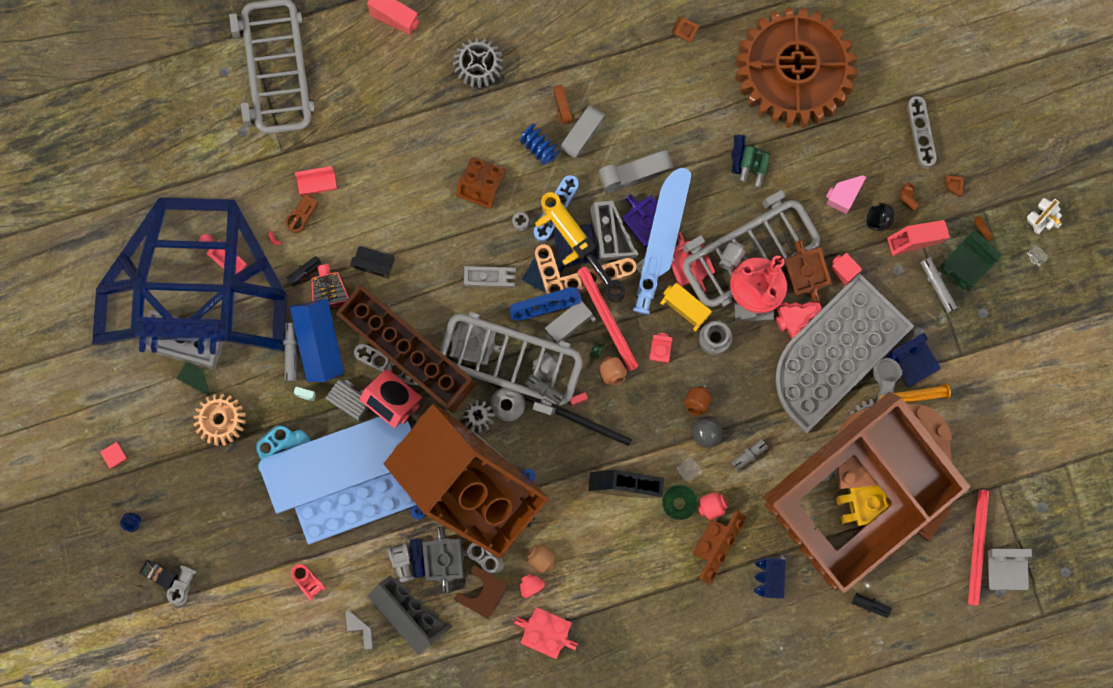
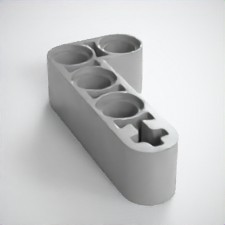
M665 150L618 167L615 164L607 165L599 170V178L605 193H612L674 170V166L668 151Z

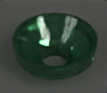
M685 485L670 487L662 499V507L665 513L674 520L688 519L695 513L698 505L696 494L690 487ZM675 499H683L685 507L683 509H676L673 504Z

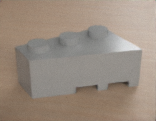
M613 201L594 202L590 207L597 261L599 263H606L625 258L635 260L639 254L634 249L631 238L622 224L623 221Z

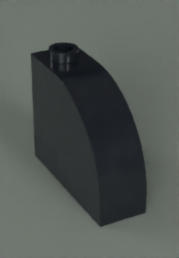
M620 470L590 472L588 491L623 497L662 498L664 478Z

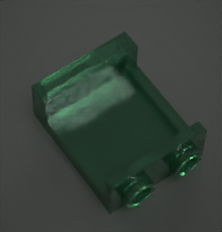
M973 230L940 266L948 277L952 276L957 281L956 283L961 289L970 291L998 261L1002 254L979 233Z

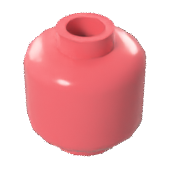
M716 491L700 498V505H698L701 516H706L709 520L723 516L728 508L724 495Z

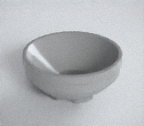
M502 387L491 398L492 412L502 421H514L525 410L526 402L522 393ZM504 399H509L512 402L510 410H504L501 407V402Z

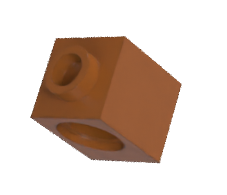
M679 16L671 33L691 43L699 25Z

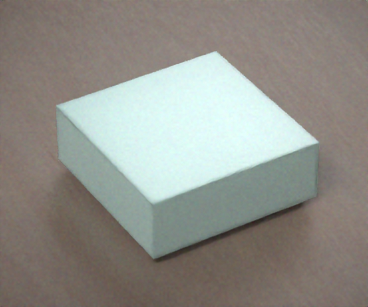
M295 387L294 394L296 397L315 401L316 394L314 391Z

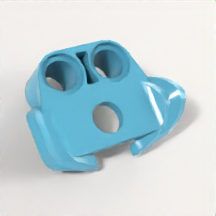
M276 425L258 440L256 450L262 460L265 457L279 453L283 449L288 450L311 440L302 430L293 432L285 426ZM282 429L285 431L283 439L275 438L277 430ZM267 442L270 444L268 452L260 451L262 443Z

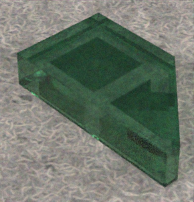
M186 362L177 379L209 396L210 393L204 372Z

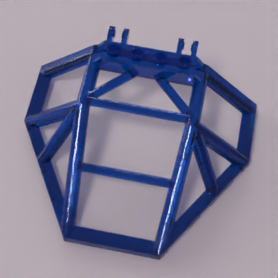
M159 197L96 288L93 346L139 339V351L145 352L146 339H151V352L157 353L158 340L198 341V354L204 353L205 341H211L210 354L214 355L216 354L217 342H229L284 352L285 345H283V341L285 340L287 294L235 200ZM166 210L228 211L226 242L158 240ZM239 229L256 262L236 273ZM146 236L138 268H136L130 258ZM155 248L225 250L223 285L146 282ZM122 269H124V271L130 278L115 281V279L120 274ZM263 271L271 287L245 282ZM133 290L131 328L105 332L108 295ZM149 290L218 293L189 319L173 318ZM234 292L275 300L272 338L232 331ZM145 299L163 318L143 317ZM222 300L221 320L201 319Z

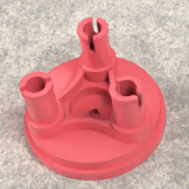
M781 256L773 257L772 261L764 258L746 259L734 269L730 278V289L734 299L741 307L754 313H767L776 309L782 303L787 292V282L781 270V267L784 265V259L779 260Z

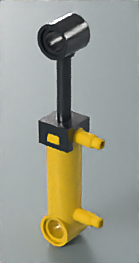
M553 192L546 193L541 199L542 210L545 215L535 222L536 227H540L551 220L573 249V252L562 261L564 265L576 259L580 263L587 259L605 283L607 299L613 303L620 302L625 296L624 284L619 280H611L593 256L596 253V246L561 203L559 196ZM554 201L556 205L554 207H547L546 203ZM618 288L621 292L618 295H613L610 290Z

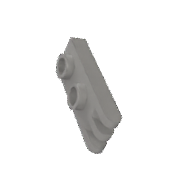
M464 266V286L515 288V283H509L508 280H516V276L508 275V273H516V268Z

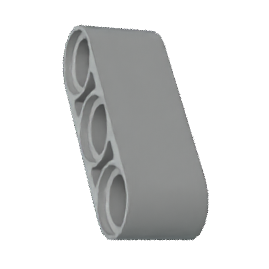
M589 105L563 141L560 149L577 159L604 121L606 115Z

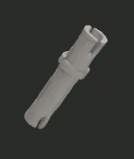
M932 258L926 259L930 267H928L925 260L920 262L928 276V282L932 283L946 313L952 311L949 304L953 310L957 309L958 306H956L941 278L942 274L937 271Z
M286 323L285 340L283 341V345H285L284 381L294 382L297 381L296 354L298 341L294 324Z

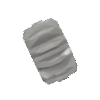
M475 400L476 406L473 407L471 403H468L470 410L463 409V412L467 415L462 416V420L467 421L464 424L466 427L472 425L471 430L473 431L478 427V432L482 433L481 427L489 430L486 423L493 425L494 421L489 418L495 417V414L490 412L492 410L491 406L485 408V401L479 406L478 400ZM477 412H480L483 417L482 420L479 418V421H476L474 414L478 415Z

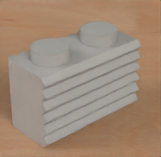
M338 379L326 396L327 401L357 421H360L369 408L359 400L364 391L360 390L358 392L353 389L354 385L345 379L342 382Z

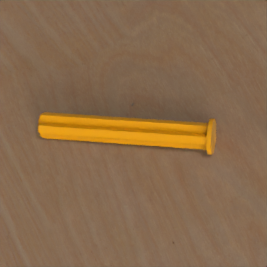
M942 384L939 387L893 394L901 397L905 403L937 398L948 399L951 395V390L948 384Z

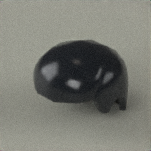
M879 202L880 205L870 208L866 222L871 230L885 231L894 221V212L890 205Z

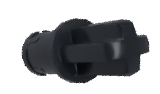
M315 256L304 265H299L300 268L286 278L294 287L305 277L309 278L308 275L315 271L318 266L322 265V262Z
M856 592L852 601L853 605L868 610V613L873 612L885 618H888L891 614L892 608L875 601V598L870 599Z

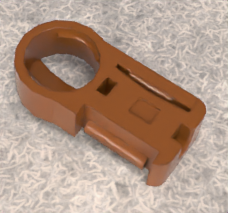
M563 85L554 86L553 92L558 105L557 117L563 125L571 123L572 116Z
M306 194L302 195L303 198L297 205L296 211L292 210L286 219V226L292 233H300L304 230L308 220L318 206L317 201ZM292 218H294L293 221H292V223H291V225H290V227H289V222H290V220H291ZM301 218L302 226L298 229H293L298 219Z

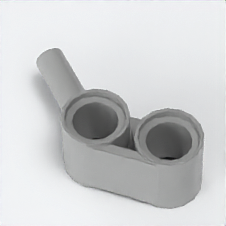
M474 543L469 545L468 548L463 549V556H468L482 566L485 572L499 573L504 567L502 558L496 557L481 548L482 553L478 557L476 555L478 545ZM492 559L496 563V566L493 570L490 568L489 565Z

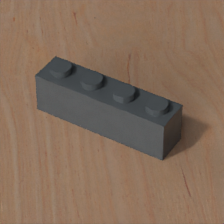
M392 576L380 582L368 595L370 600L418 655L428 649L453 627L449 622L445 624L440 620V615L435 611L431 612L424 607V602L419 598H413L410 595V591Z

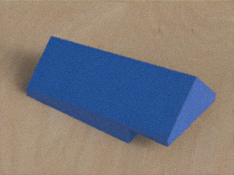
M328 298L290 306L306 381L326 382L344 374Z

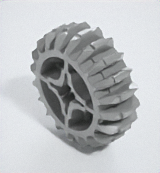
M476 37L474 43L469 39L468 45L465 43L461 44L463 49L457 48L458 54L454 55L456 61L453 62V66L457 68L454 69V72L459 74V80L464 79L465 85L470 81L472 88L475 83L478 84V88H481V83L488 87L489 80L494 83V77H500L498 71L503 70L501 64L504 62L501 59L502 53L497 52L498 46L492 47V41L486 44L485 38L482 39V42H479V39ZM474 51H484V52L481 53V54H478V53H476V52H474ZM468 55L471 62L465 69L463 67V61L465 57ZM492 57L494 63L492 68L488 70L486 63ZM475 61L481 62V63H482V66L479 65L478 63L475 64ZM480 72L482 75H473V73Z

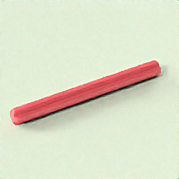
M586 266L580 268L578 274L628 370L636 369L638 364Z
M979 490L977 495L968 604L973 606L979 605L989 500V491Z

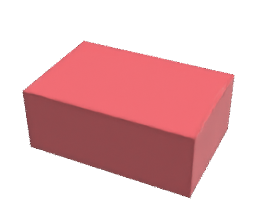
M586 392L572 397L570 400L571 406L587 401Z

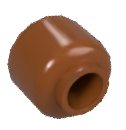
M703 386L692 387L684 400L687 412L695 416L706 413L712 402V396L709 390Z

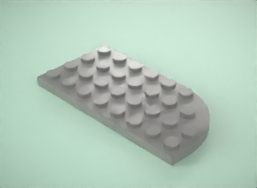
M860 273L787 344L779 358L775 376L779 401L787 415L806 434L914 327Z

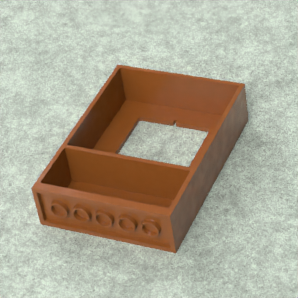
M888 392L765 494L763 498L766 501L765 507L778 517L776 518L778 523L789 532L790 538L800 546L799 549L812 561L811 564L824 576L823 579L835 591L839 589L844 594L971 487L904 400ZM855 455L891 501V504L842 546L834 549L817 527L813 529L816 525L801 508L798 501L846 460Z

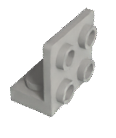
M1032 549L988 550L989 589L1028 590V558L1032 557Z

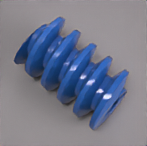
M533 123L522 133L520 143L525 144V148L530 149L532 155L536 154L535 158L540 160L542 165H546L558 156L560 150L555 152L556 145L549 146L551 140L544 141L546 135L539 136L541 129L539 128L534 131L533 129L536 124Z

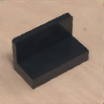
M359 246L356 256L352 257L350 264L354 269L388 279L395 258L394 256Z

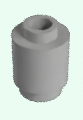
M738 242L729 243L720 257L719 265L728 271H733L734 268H737L745 254L744 246Z

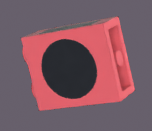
M386 369L365 388L359 400L393 428H396L400 423L404 425L410 418V414L414 415L420 409L419 403L423 397L390 370Z

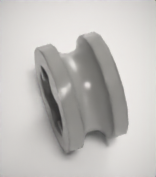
M518 212L512 218L513 226L517 230L522 231L529 227L530 222L527 214ZM520 217H523L524 221L526 220V222H523L522 225L519 226L516 220H519Z

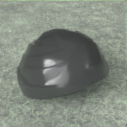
M702 417L694 423L692 436L699 446L712 448L721 442L723 428L715 418Z

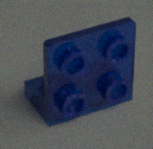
M925 332L891 351L888 355L890 359L895 360L902 370L901 377L907 387L913 386L941 369L925 343L928 340Z

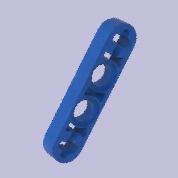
M571 287L512 304L510 306V317L512 320L521 321L577 305L581 302V292L578 288Z

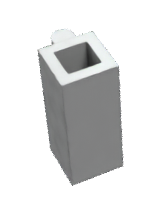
M581 301L579 304L570 307L545 327L546 334L544 336L548 341L559 344L560 341H564L589 320L595 322L596 319Z

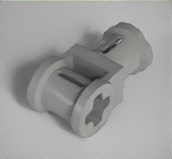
M405 542L403 545L393 548L387 547L392 567L396 569L397 581L405 583L414 580L409 569L411 563L407 543Z
M182 565L177 580H174L172 587L167 591L168 601L176 606L184 605L187 602L188 592L191 588L189 585L193 576L197 574L196 571ZM174 594H180V599L175 598Z

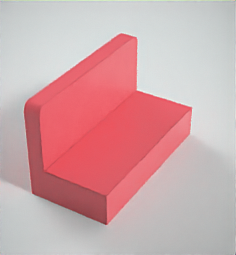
M332 166L295 172L300 196L337 190L335 172Z

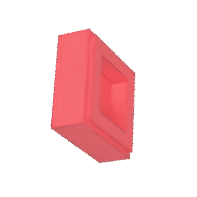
M118 442L100 452L110 469L127 460Z

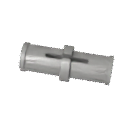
M760 439L751 448H746L743 454L731 461L732 466L740 462L734 469L739 472L748 463L756 461V457L769 449L767 444L759 449L765 443Z

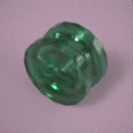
M596 340L589 356H595L598 360L605 344H599Z

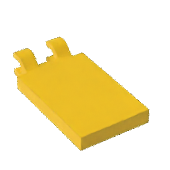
M879 486L849 488V494L836 497L837 505L849 503L851 514L840 516L841 523L846 524L856 521L857 527L867 525L891 504V501Z

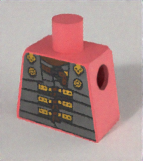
M329 264L318 266L319 276L312 278V301L328 298L330 308L342 306L349 297L339 273H331Z

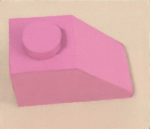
M862 175L839 182L835 188L831 187L826 196L829 198L827 205L847 214L866 177Z

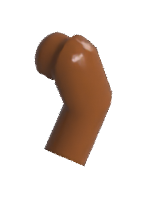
M908 182L901 189V199L909 208L915 211L920 204L913 198L915 186Z

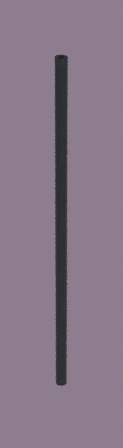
M448 357L453 363L457 364V360ZM461 363V366H465L475 370V368H472L464 363ZM523 394L525 400L531 403L541 402V399ZM555 404L551 405V407L556 408V414L622 444L630 445L632 439Z

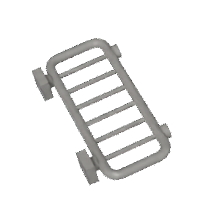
M265 0L248 3L241 11V20H238L237 14H229L233 38H240V31H243L253 108L250 109L248 103H241L244 127L252 126L251 120H255L258 130L265 134L304 129L311 121V112L315 111L313 101H309L299 29V24L302 23L301 12H297V8L291 0ZM287 6L290 11V17L249 22V12L254 9ZM291 21L293 35L255 40L251 38L250 26ZM285 39L294 40V53L254 58L253 43ZM296 56L297 70L256 75L255 61ZM298 74L300 88L259 93L257 79ZM301 92L302 106L261 111L259 97ZM303 110L304 119L299 123L265 126L262 121V115Z
M780 190L761 202L765 209L770 206L772 207L768 212L704 248L701 247L705 242L702 235L682 247L685 254L690 251L692 253L683 263L684 274L704 305L715 307L722 304L724 307L733 302L731 299L733 295L731 290L725 293L722 291L703 256L716 250L721 257L722 252L719 247L730 241L733 243L737 242L735 238L748 232L762 257L768 259L751 231L756 226L764 223L783 257H790L787 256L767 220L780 214L795 241H798L799 238L783 213L788 208L792 207L797 210L813 238L812 243L804 247L805 250H811L819 246V233L799 202L788 200L782 203L781 200L785 195ZM698 259L702 262L720 293V296L715 299L707 298L691 271V264Z
M469 312V315L456 314L450 319L439 351L446 356L457 322L469 323L456 365L470 377L541 399L540 403H534L533 410L554 416L556 408L551 407L552 403L556 404L546 396L542 397L538 391L530 386L526 387L515 383L528 342L542 347L533 374L536 377L545 349L560 353L550 383L551 387L554 386L563 355L565 354L575 359V365L563 399L561 398L562 401L559 405L566 404L571 400L583 363L580 353L570 348L571 344L560 341L559 344L497 325L479 319L480 315ZM473 325L488 329L475 370L461 366ZM491 331L506 335L493 376L479 371ZM509 336L524 341L511 381L497 377Z

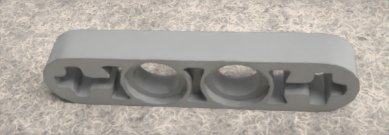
M915 96L908 102L907 109L918 163L922 168L929 169L936 162V152L926 103L922 97ZM914 102L921 105L918 109V115H916V107H912ZM922 119L925 122V126L918 128L915 125V120ZM926 137L929 144L926 146L920 145L919 138ZM925 150H928V158H932V160H930L929 163H927V161H923L925 157Z
M360 344L354 350V355L359 362L382 373L386 369L392 372V367L395 364L380 351L366 344ZM366 349V353L372 356L371 362H368L370 358L367 356L360 358L358 351ZM382 356L386 362L383 366L379 367L375 365V359ZM403 371L401 374L396 375L409 386H419L415 381L411 382V378L405 376V379H403L402 377L405 375Z

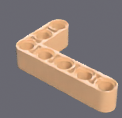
M544 244L536 248L535 259L546 294L550 293L552 287H558L560 290L569 288L568 283L571 281L578 283L577 288L581 293L587 292L578 273L560 278L552 250L548 245ZM542 251H546L549 254L545 259L540 258L538 255ZM631 258L602 265L605 271L612 270L615 273L611 280L623 281L632 278L636 273V263ZM624 265H631L633 270L625 272L622 267ZM594 268L588 269L590 274L596 277L595 283L598 288L606 286ZM552 269L555 273L553 276L548 277L544 274V271Z

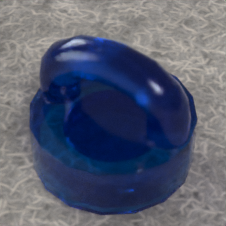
M125 513L120 521V526L125 531L135 532L140 526L141 517L135 513Z

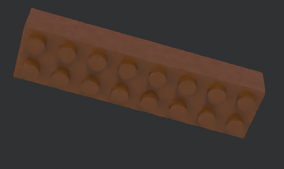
M361 284L336 312L337 316L452 413L455 412L478 384Z

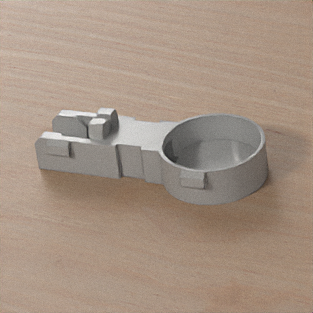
M884 358L874 366L873 375L880 388L878 400L880 396L888 392L893 393L895 382L902 376L899 364L890 358Z

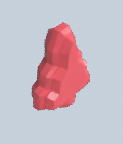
M783 302L777 307L779 316L776 317V322L782 332L787 330L793 339L808 324L809 320L813 319L822 310V307L817 302H808L803 305L797 302L791 304Z

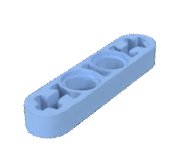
M572 175L566 176L555 192L558 196L566 198V203L564 204L566 209L579 187L577 178ZM571 181H573V185L575 187H570L568 190V194H566V182L570 183ZM550 201L547 207H554L556 203ZM549 221L546 223L549 225L546 228V236L539 237L538 230H543L545 224L535 227L534 237L537 241L546 242L549 240L556 228L553 222Z

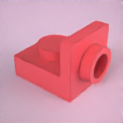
M665 333L653 335L649 361L669 363L672 337Z

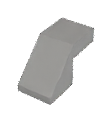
M345 611L347 631H363L364 649H374L372 629L352 612Z

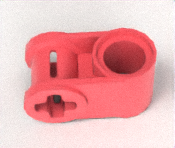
M302 564L293 567L291 576L310 601H313V597L321 590H326L323 583L308 567ZM299 568H304L306 571V575L302 579L296 577V571Z

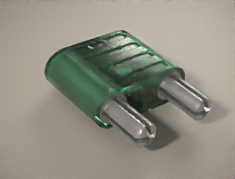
M746 145L740 165L742 171L739 180L745 182L747 174L750 172L757 175L754 186L760 188L763 177H766L771 154L756 147Z

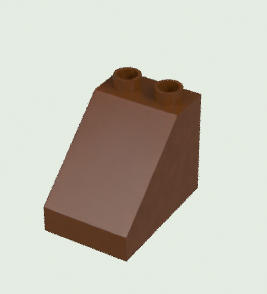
M434 404L419 418L415 426L383 463L425 515L498 558H501L549 500L535 483L459 420Z

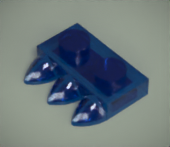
M763 558L755 563L758 568L765 570V572H760L754 576L757 581L764 584L754 589L757 595L764 598L784 599L786 559Z

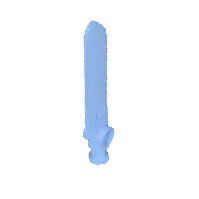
M679 168L673 171L661 187L636 294L638 300L636 308H633L634 312L650 315L649 307L651 299H654L658 277L667 272L671 267L691 180V173L688 169ZM643 281H651L653 284L652 289L646 290L643 287Z

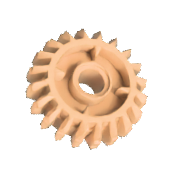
M213 394L212 401L209 397H206L208 403L205 404L201 401L200 405L203 408L195 409L200 414L193 416L194 419L199 420L194 423L195 427H200L196 430V433H203L200 438L202 440L207 438L208 444H211L214 440V445L216 446L219 445L220 440L222 445H226V439L231 443L234 442L232 436L234 435L236 438H239L240 436L236 432L237 430L243 432L244 429L240 427V424H246L245 420L240 419L246 416L244 412H240L243 410V406H237L239 401H232V396L230 395L226 400L224 394L220 395V399H218L216 394ZM219 415H223V423L216 424V417Z

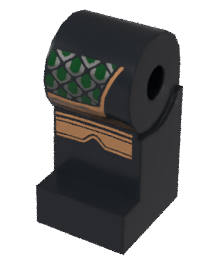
M146 559L139 572L167 590L172 587L174 580H177L179 576Z

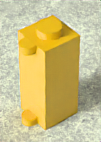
M677 283L673 287L671 285L667 287L663 293L665 296L660 302L662 305L667 303L693 324L695 332L712 313L709 308Z

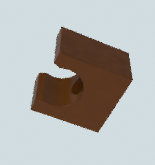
M473 565L470 571L473 576L482 580V593L478 597L470 599L457 593L454 600L489 620L507 590L508 584Z

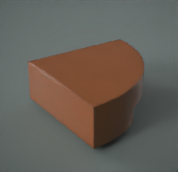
M945 175L946 187L952 194L962 197L965 177Z
M981 216L976 217L974 221L986 241L993 239V235Z

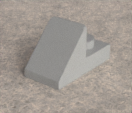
M737 302L734 303L735 321L774 320V310L767 313H754L744 309Z

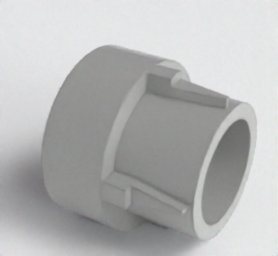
M720 320L707 323L699 334L701 348L710 355L723 354L728 350L732 342L730 328ZM718 334L721 340L714 343L711 341L710 336Z

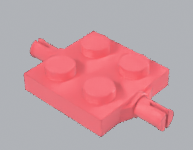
M678 232V245L675 247L673 254L675 261L672 260L671 269L678 284L684 287L689 285L690 282L684 274L683 263L692 253L691 251L687 254L684 253L682 247L690 241L685 242L682 232ZM708 254L703 256L712 274H715ZM700 259L691 264L690 268L705 292L707 290L703 280L709 274Z
M536 607L528 621L517 616L514 624L525 628L521 645L555 660L564 646L574 651L576 650L578 643L568 639V631L572 623Z

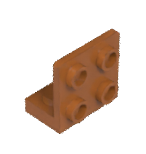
M471 157L459 180L456 196L491 209L496 191L506 174V169Z

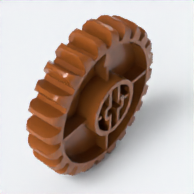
M786 8L783 17L776 11L771 12L769 22L766 19L760 18L757 21L756 29H748L746 40L741 41L739 45V52L741 54L735 60V65L739 68L735 78L738 82H743L740 86V94L750 95L747 105L750 108L757 105L760 106L758 116L762 118L770 113L772 114L771 123L775 125L779 122L780 118H783L787 128L792 127L794 120H798L801 128H806L809 118L815 124H820L824 114L828 117H833L836 113V107H843L847 101L846 95L852 93L854 88L852 81L857 76V69L852 67L857 61L856 54L849 53L853 45L851 40L841 41L845 33L844 29H832L833 19L828 18L826 21L821 22V13L818 11L814 12L812 17H808L806 8H801L798 15H794L791 8Z

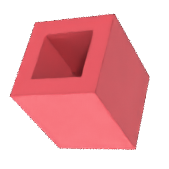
M847 253L843 256L839 254L832 261L833 265L830 269L845 285L851 282L862 270Z

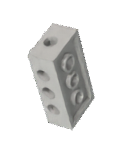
M149 310L138 347L143 351L216 370L226 332L223 329ZM167 331V336L165 338H161V334ZM186 336L185 342L179 343V339ZM204 341V346L198 349V343Z

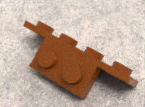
M738 510L735 511L727 526L711 520L693 552L695 556L708 561L699 577L708 585L716 578L719 567L725 561L730 547L735 543L737 534L745 524L746 517Z

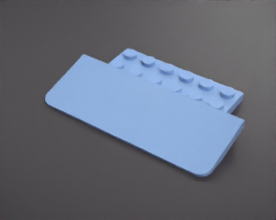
M377 417L262 459L259 468L275 513L279 514L295 508L307 544L310 545L414 507L416 505L415 502L383 464L395 447L410 432L409 422L407 421L404 425L400 423L396 428H393L381 417Z

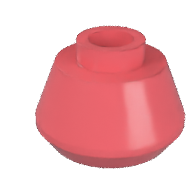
M529 574L521 579L523 583L520 584L521 596L524 598L531 597L545 588V582L537 575L532 576V574Z

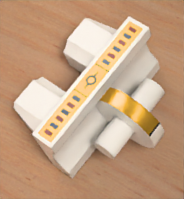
M1043 198L1038 205L1039 209L1043 211L1042 214L1039 215L1032 211L1027 216V221L1033 226L1034 232L1038 235L1045 227L1050 230L1052 227L1059 228L1061 226L1059 219L1062 215L1058 213L1060 211L1058 206L1060 202L1054 199L1051 201Z

